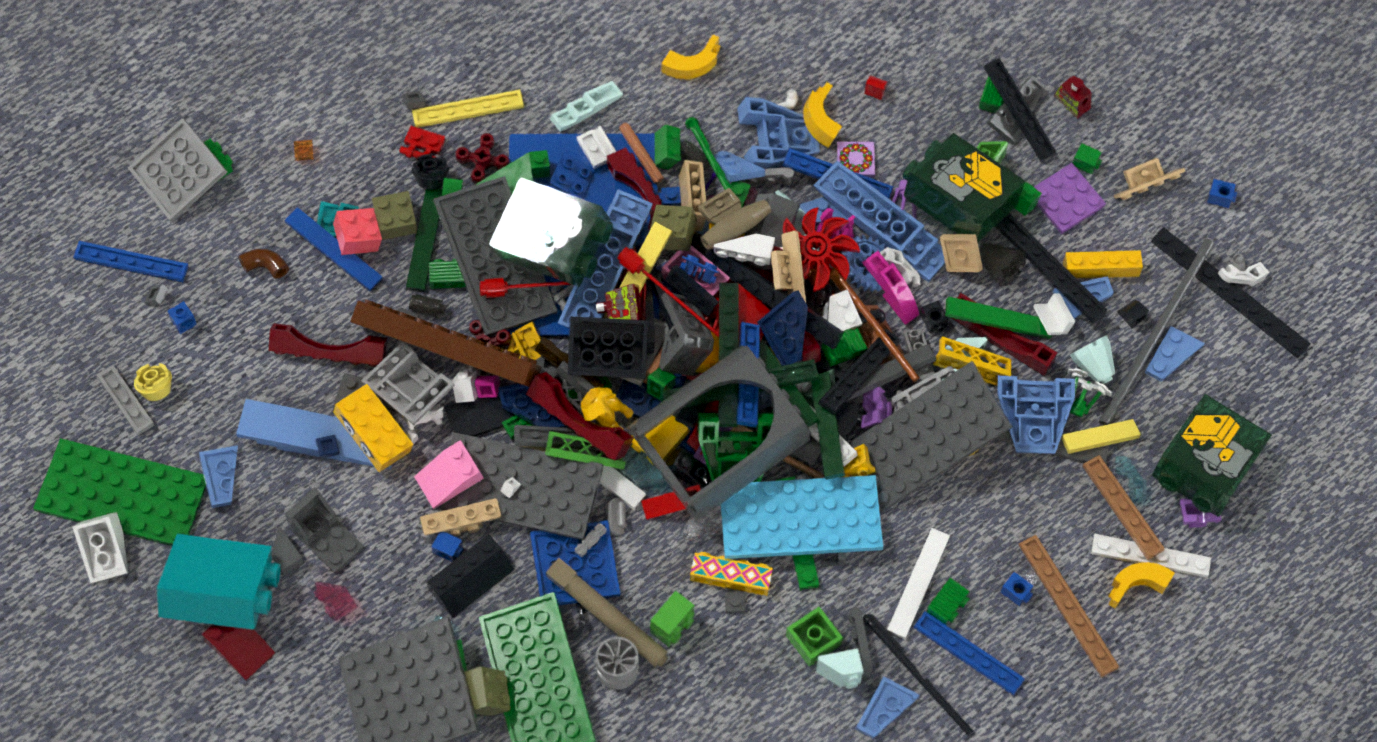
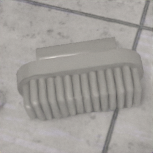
M614 498L605 504V515L609 523L610 534L619 536L624 534V527H626V504L621 499Z

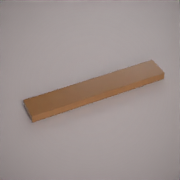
M1099 455L1083 463L1082 467L1146 559L1149 560L1164 552L1165 548Z

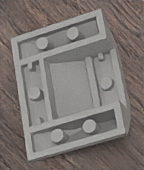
M401 342L361 380L364 385L368 384L375 394L413 425L455 386L442 373L436 374L420 361L416 352L404 342Z

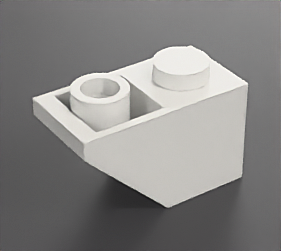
M466 365L454 377L452 382L455 384L453 390L456 403L476 400L478 395L475 380L477 376H480L481 369Z

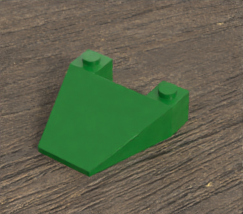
M548 151L528 152L476 185L505 176L516 206L536 213L541 201H536L533 179L550 177Z
M698 413V439L712 482L748 457L763 443L771 429L773 414L758 413L756 432L719 431L718 413ZM763 474L753 482H761Z

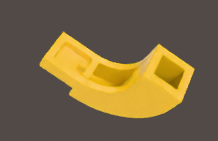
M712 35L705 48L694 56H683L670 50L661 64V73L677 79H693L708 73L717 63V54L721 47L719 45V37Z
M826 82L823 88L819 86L816 92L812 90L803 109V118L808 131L818 142L827 148L830 147L842 127L830 119L823 108L824 99L833 86Z
M1141 562L1132 564L1120 571L1112 582L1114 588L1108 596L1111 599L1108 605L1116 608L1126 591L1137 585L1148 586L1163 594L1175 572L1156 563Z

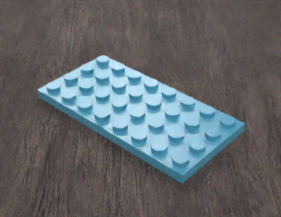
M876 475L837 477L827 480L819 478L751 482L721 504L725 559L883 550Z

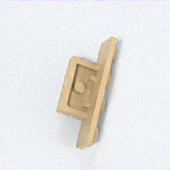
M1154 158L1127 169L1123 173L1129 189L1115 194L1114 198L1125 200L1132 197L1131 193L1137 191L1139 194L1147 191L1148 186L1154 185V187L1164 184V180L1168 178L1170 180L1181 177L1180 173L1185 172V168L1176 169L1164 174L1159 159Z
M798 231L782 234L783 251L776 250L771 252L775 290L788 291L789 295L799 290L806 302Z
M495 498L420 517L425 536L446 532L458 537L462 532H478L479 528H483L482 522L501 518L498 501Z

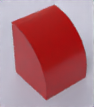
M870 75L865 85L864 94L881 100L888 86V81Z

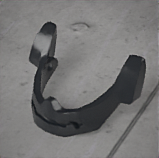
M579 602L575 603L580 619L579 626L576 630L567 633L568 639H574L581 635L586 622L583 614L586 608Z

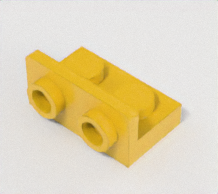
M862 444L853 448L858 455L844 466L845 476L842 477L868 476L874 473L875 467L870 463L868 447Z

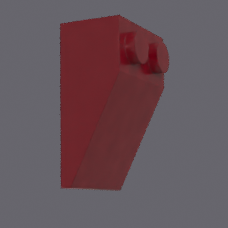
M212 624L202 633L204 641L245 681L275 654L262 637L252 629Z

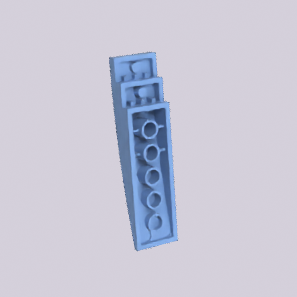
M836 161L814 184L813 187L847 218L854 215V224L867 235L872 236L873 240L876 241L878 239L879 245L884 243V249L889 247L901 251L903 257L927 282H930L945 265L942 246L938 244L937 238L924 229L925 225L906 211L901 210L898 205L839 161Z
M619 189L617 190L612 204H610L605 218L601 222L558 324L569 328V318L571 316L603 318L605 313H597L596 303L605 302V293L616 289L625 270L617 257L625 247L634 249L653 203Z
M245 400L236 433L237 437L256 440L257 444L274 446L277 450L320 457L316 439L335 435L340 454L327 458L374 466L337 417L255 400Z

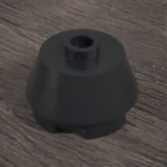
M425 154L418 157V161L413 163L411 170L417 184L421 188L437 189L443 185L449 167L444 157L441 156L439 159L432 157V154Z

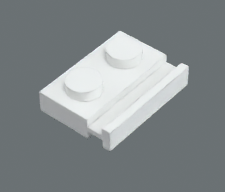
M601 126L596 130H590L577 137V142L594 169L607 164L606 156L616 152Z

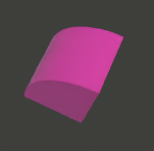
M497 375L477 376L475 387L478 398L497 397L498 387L500 386L499 377Z

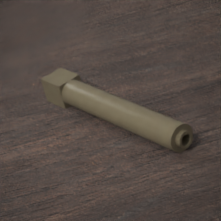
M558 558L547 570V578L561 590L571 595L616 635L630 640L636 646L638 653L654 667L658 665L662 667L668 660L666 656L668 652L580 578L577 572L563 560Z

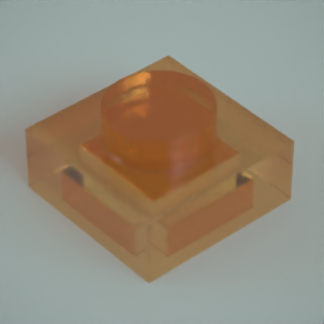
M312 140L294 141L295 161L314 159Z

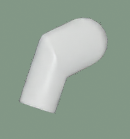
M795 90L788 91L786 101L777 105L790 110L793 109L799 99Z

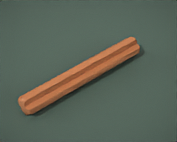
M623 123L619 130L652 181L659 184L663 181V176L630 125Z

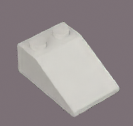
M117 512L82 521L73 526L90 583L128 573L123 530Z

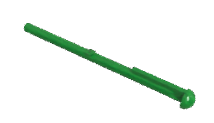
M695 117L688 118L685 126L687 129L692 130L724 190L730 188L733 191L724 171L709 148L710 145L698 125V119Z

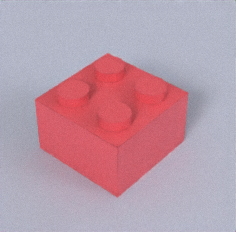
M373 208L336 212L333 226L341 255L378 252L382 237Z

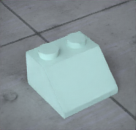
M858 649L818 656L816 672L839 687L846 686L847 689L857 687L863 675Z

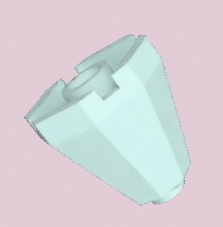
M1107 335L1070 354L1073 362L1083 371L1088 372V376L1095 382L1098 381L1105 384L1113 380L1112 375L1115 374L1111 345Z

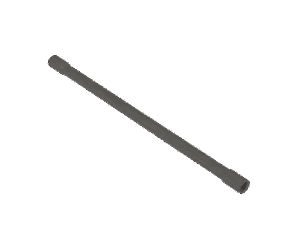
M1210 239L1203 241L1195 259L1121 386L1099 420L1100 424H1111L1119 406L1204 260L1213 249L1215 244Z

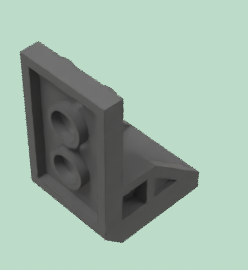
M665 292L661 298L674 325L665 335L659 366L662 371L692 376L713 351L714 338L705 325ZM674 294L705 320L701 311L683 295Z
M315 487L285 513L291 531L335 575L364 549V545L337 520L335 512Z

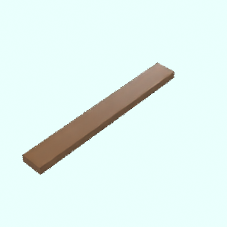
M1037 535L1020 542L1019 547L1101 678L1119 669V665Z

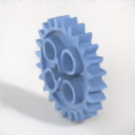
M857 235L854 240L859 246L860 253L839 251L848 260L850 268L848 278L852 279L851 284L857 283V288L863 286L864 291L869 288L871 292L875 289L879 292L882 289L867 269L863 275L866 267L862 262L870 257L871 253L874 254L877 251L881 252L884 250L885 244L879 245L878 239L874 242L872 236L866 239L865 235L861 238Z

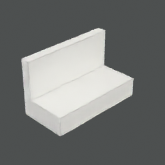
M1060 293L1053 294L1047 304H1034L1033 306L1048 335L1068 334L1075 323Z

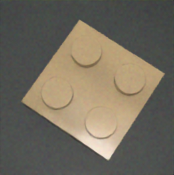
M943 234L940 236L947 272H980L983 270L976 234Z

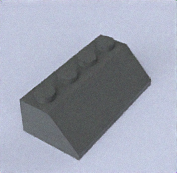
M774 193L758 194L755 202L763 199L766 200L771 208V213L755 227L745 232L744 237L752 234L775 237L774 246L783 247V223L788 218L794 226L800 204ZM748 260L742 262L753 270H773L771 262L770 265L765 264L764 266L757 265L753 261Z

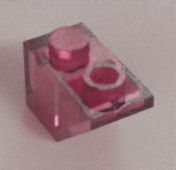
M318 581L314 583L316 589L314 594L319 602L323 600L326 604L324 609L329 617L334 616L335 620L338 621L357 609L354 599L345 586Z

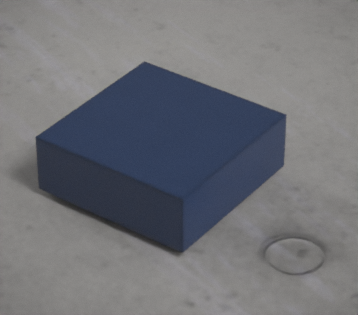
M335 435L316 439L320 459L340 454Z

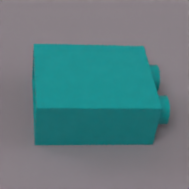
M177 534L157 586L158 617L254 630L259 614L268 615L270 612L272 591L268 590V586L278 587L280 580L281 564L272 562V546Z

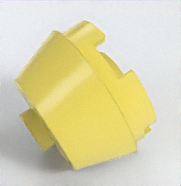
M159 363V366L151 367L147 364L136 371L137 376L134 380V387L145 399L158 401L170 393L172 374L164 364Z

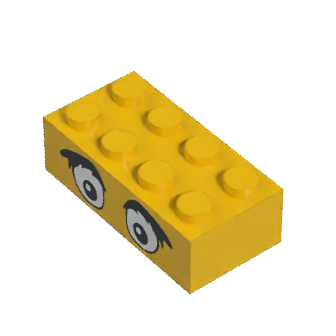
M368 384L335 404L333 413L379 473L411 452L413 443Z

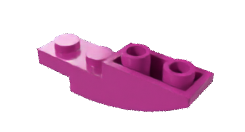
M879 251L862 262L885 293L882 296L905 325L920 315L906 281L893 263L889 265Z

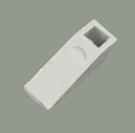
M752 234L714 244V253L722 258L729 256L741 262L748 260L760 266L770 265L775 237Z

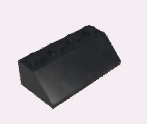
M488 534L429 579L427 587L448 614L454 618L515 569L502 548Z

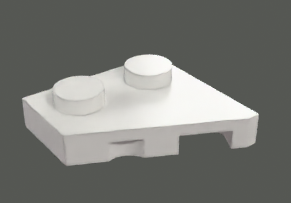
M848 290L832 295L829 298L828 321L842 331L862 326V321Z

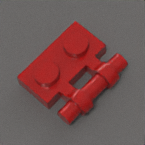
M410 126L404 139V144L410 146L408 148L401 146L399 153L405 154L408 158L414 157L417 159L425 154L435 153L439 155L445 142V136ZM416 148H419V149H422V150H425V151H424V152H420V151H417Z

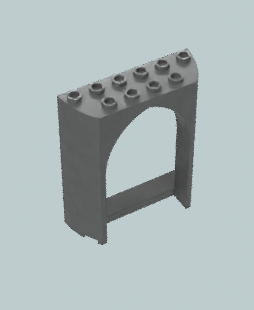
M747 345L740 346L626 427L695 522L810 440L809 435L811 431L800 417L801 412L796 405L792 406L788 400L790 397L784 389L780 390L775 376L772 373L768 374L765 370L766 365L760 357L757 358ZM741 383L758 387L769 393L773 404V420L766 439L748 457L692 497L688 495L645 436L699 396L715 387Z

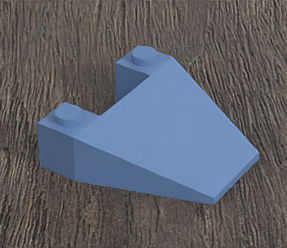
M745 97L738 106L739 124L756 125L759 146L752 145L744 155L745 160L763 169L783 167L789 148L810 156L820 152L819 142L808 131L802 114L762 98Z

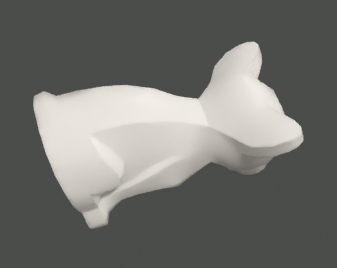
M436 404L415 425L405 418L406 423L411 430H414L417 424L427 423L430 420L440 425L444 416V408L440 407V404Z

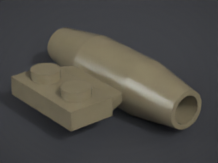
M728 188L699 205L698 211L709 223L715 224L701 236L703 246L707 250L713 249L714 244L733 240L755 227L771 213L768 202L763 199L741 208L739 198Z

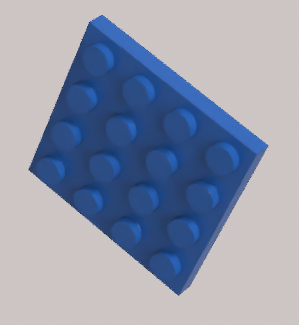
M608 520L588 523L585 537L592 530L594 531V528L599 523L606 528V533L599 537L600 539L590 550L587 549V553L583 557H580L575 552L577 545L582 544L580 539L543 531L530 532L540 596L554 592L559 606L578 603L571 595L561 590L546 577L547 570L558 558L576 571L580 578L605 599L620 596Z

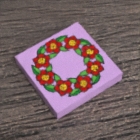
M837 142V161L853 172L875 178L874 142Z

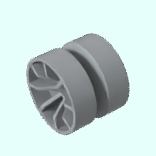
M612 637L602 642L596 652V670L598 679L604 686L614 690L625 689L637 679L639 672L638 651L630 640L623 637Z

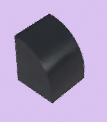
M1132 300L1117 311L1131 328L1146 319L1149 312L1137 300Z

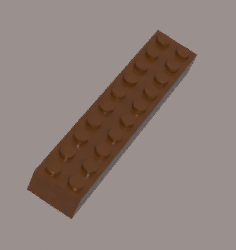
M367 299L364 302L357 301L350 320L351 323L530 387L535 375L540 374L542 369L541 366L536 365V360L523 355L520 357L519 354L506 349L502 352L503 348L489 343L485 345V342L468 337L436 324L433 325L431 322Z

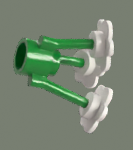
M1068 369L1067 373L1075 378V395L1078 382L1082 383L1081 387L1084 388L1080 398H1076L1070 409L1071 414L1082 418L1083 414H1088L1090 408L1101 395L1112 396V392L1104 384L1098 381L1092 384L1090 381L1083 380V377H1088V372L1081 369ZM1092 388L1096 389L1097 394L1086 406L1087 402L1083 400L1087 391H1092Z

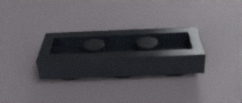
M678 265L672 267L665 280L707 317L710 316L719 301Z

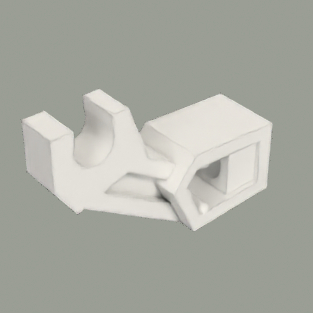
M887 247L880 252L889 265L893 263L907 284L912 282V287L920 285V275L903 257L901 251Z
M1259 262L1248 267L1245 271H1240L1230 264L1226 270L1224 268L1220 269L1218 274L1228 283L1248 284L1253 287L1264 280L1269 271Z

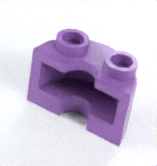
M880 387L863 394L862 406L866 411V415L862 416L861 428L869 429L878 423H882V420L892 413L891 401L887 402L883 394L885 391Z
M1205 496L1199 498V501H1194L1192 498L1187 497L1182 498L1179 502L1183 524H1188L1189 528L1207 527L1206 523L1208 522L1218 523L1222 520L1217 498L1210 499V497Z

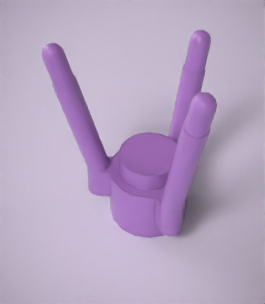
M902 180L899 183V188L895 189L892 202L896 203L899 196L902 198L901 210H904L906 199L911 197L912 214L917 219L916 191L913 190L914 183L910 180Z

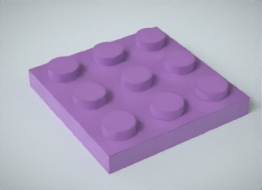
M1072 163L1034 186V188L1042 193L1037 206L1061 234L1106 205L1104 200Z

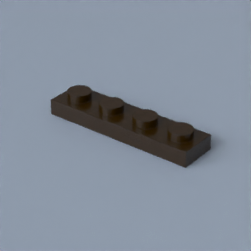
M543 337L535 351L556 368L563 361L568 364V354L557 348L552 341ZM582 376L595 388H603L604 384L598 377Z

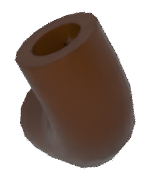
M254 249L238 256L246 273L255 268L264 267L269 270L273 278L278 279L285 276L289 271V267L278 253L269 249Z

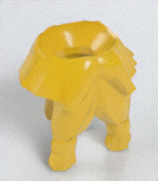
M608 387L590 389L581 401L580 408L585 421L595 419L600 426L621 427L615 421L614 411H620L628 419L634 413Z

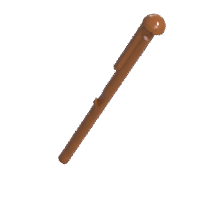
M832 267L830 269V278L841 292L848 290L855 308L859 309L869 324L876 330L875 334L881 338L912 381L916 382L920 377L848 282L844 281L837 270Z

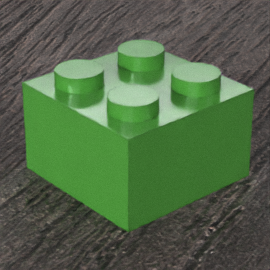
M675 591L650 620V633L668 647L672 643L676 644L682 636L680 633L684 628L689 629L694 622V604Z
M817 607L787 627L786 637L809 667L817 662L818 656L828 655L840 647L843 640L841 634L820 607Z

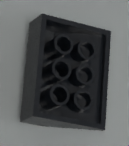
M571 316L569 318L568 375L645 379L648 321Z

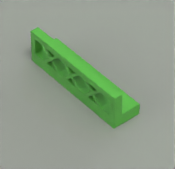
M549 431L546 455L586 463L596 462L619 469H624L626 463L623 461V457L617 460L600 457L605 454L602 451L596 456L592 455L588 450L592 445L584 437ZM553 436L561 437L565 444L558 449L552 448ZM575 440L580 441L583 446L578 452H573L569 446Z

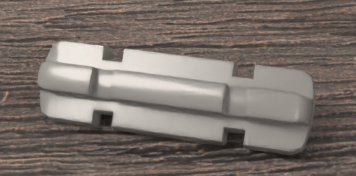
M599 523L594 528L595 530H592L581 541L582 544L577 545L575 548L576 554L583 557L587 553V549L590 550L600 539L599 537L606 533V528Z

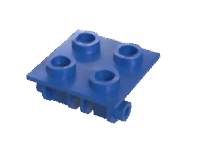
M563 152L550 180L551 190L554 192L562 190L582 201L595 170Z
M689 254L687 257L682 256V258L687 260L686 263L682 262L680 265L683 271L692 275L696 265L692 277H695L700 267L702 269L698 279L700 280L705 269L702 280L708 284H715L717 277L714 275L715 273L720 274L716 270L717 266L705 262V265L699 263V258Z

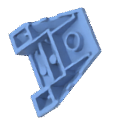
M998 376L997 396L1002 410L1013 426L1009 429L1016 453L1055 454L1075 399V379L1055 378L1052 382L1017 380V376Z

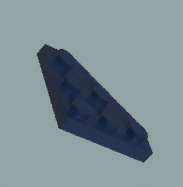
M799 290L792 292L757 322L785 371L790 370L802 359L808 306Z
M514 384L498 387L503 409L534 426L567 428L559 418L549 414L543 406L532 401V398L527 395L528 386Z

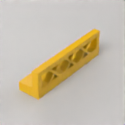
M943 336L940 338L939 352L933 365L941 368L952 366L953 369L959 370L972 361L984 380L996 386L998 376H1011V359ZM945 344L951 346L954 351L945 349ZM962 351H967L971 357L965 356ZM980 356L985 357L988 363L983 362ZM997 362L1005 364V369L1001 368Z

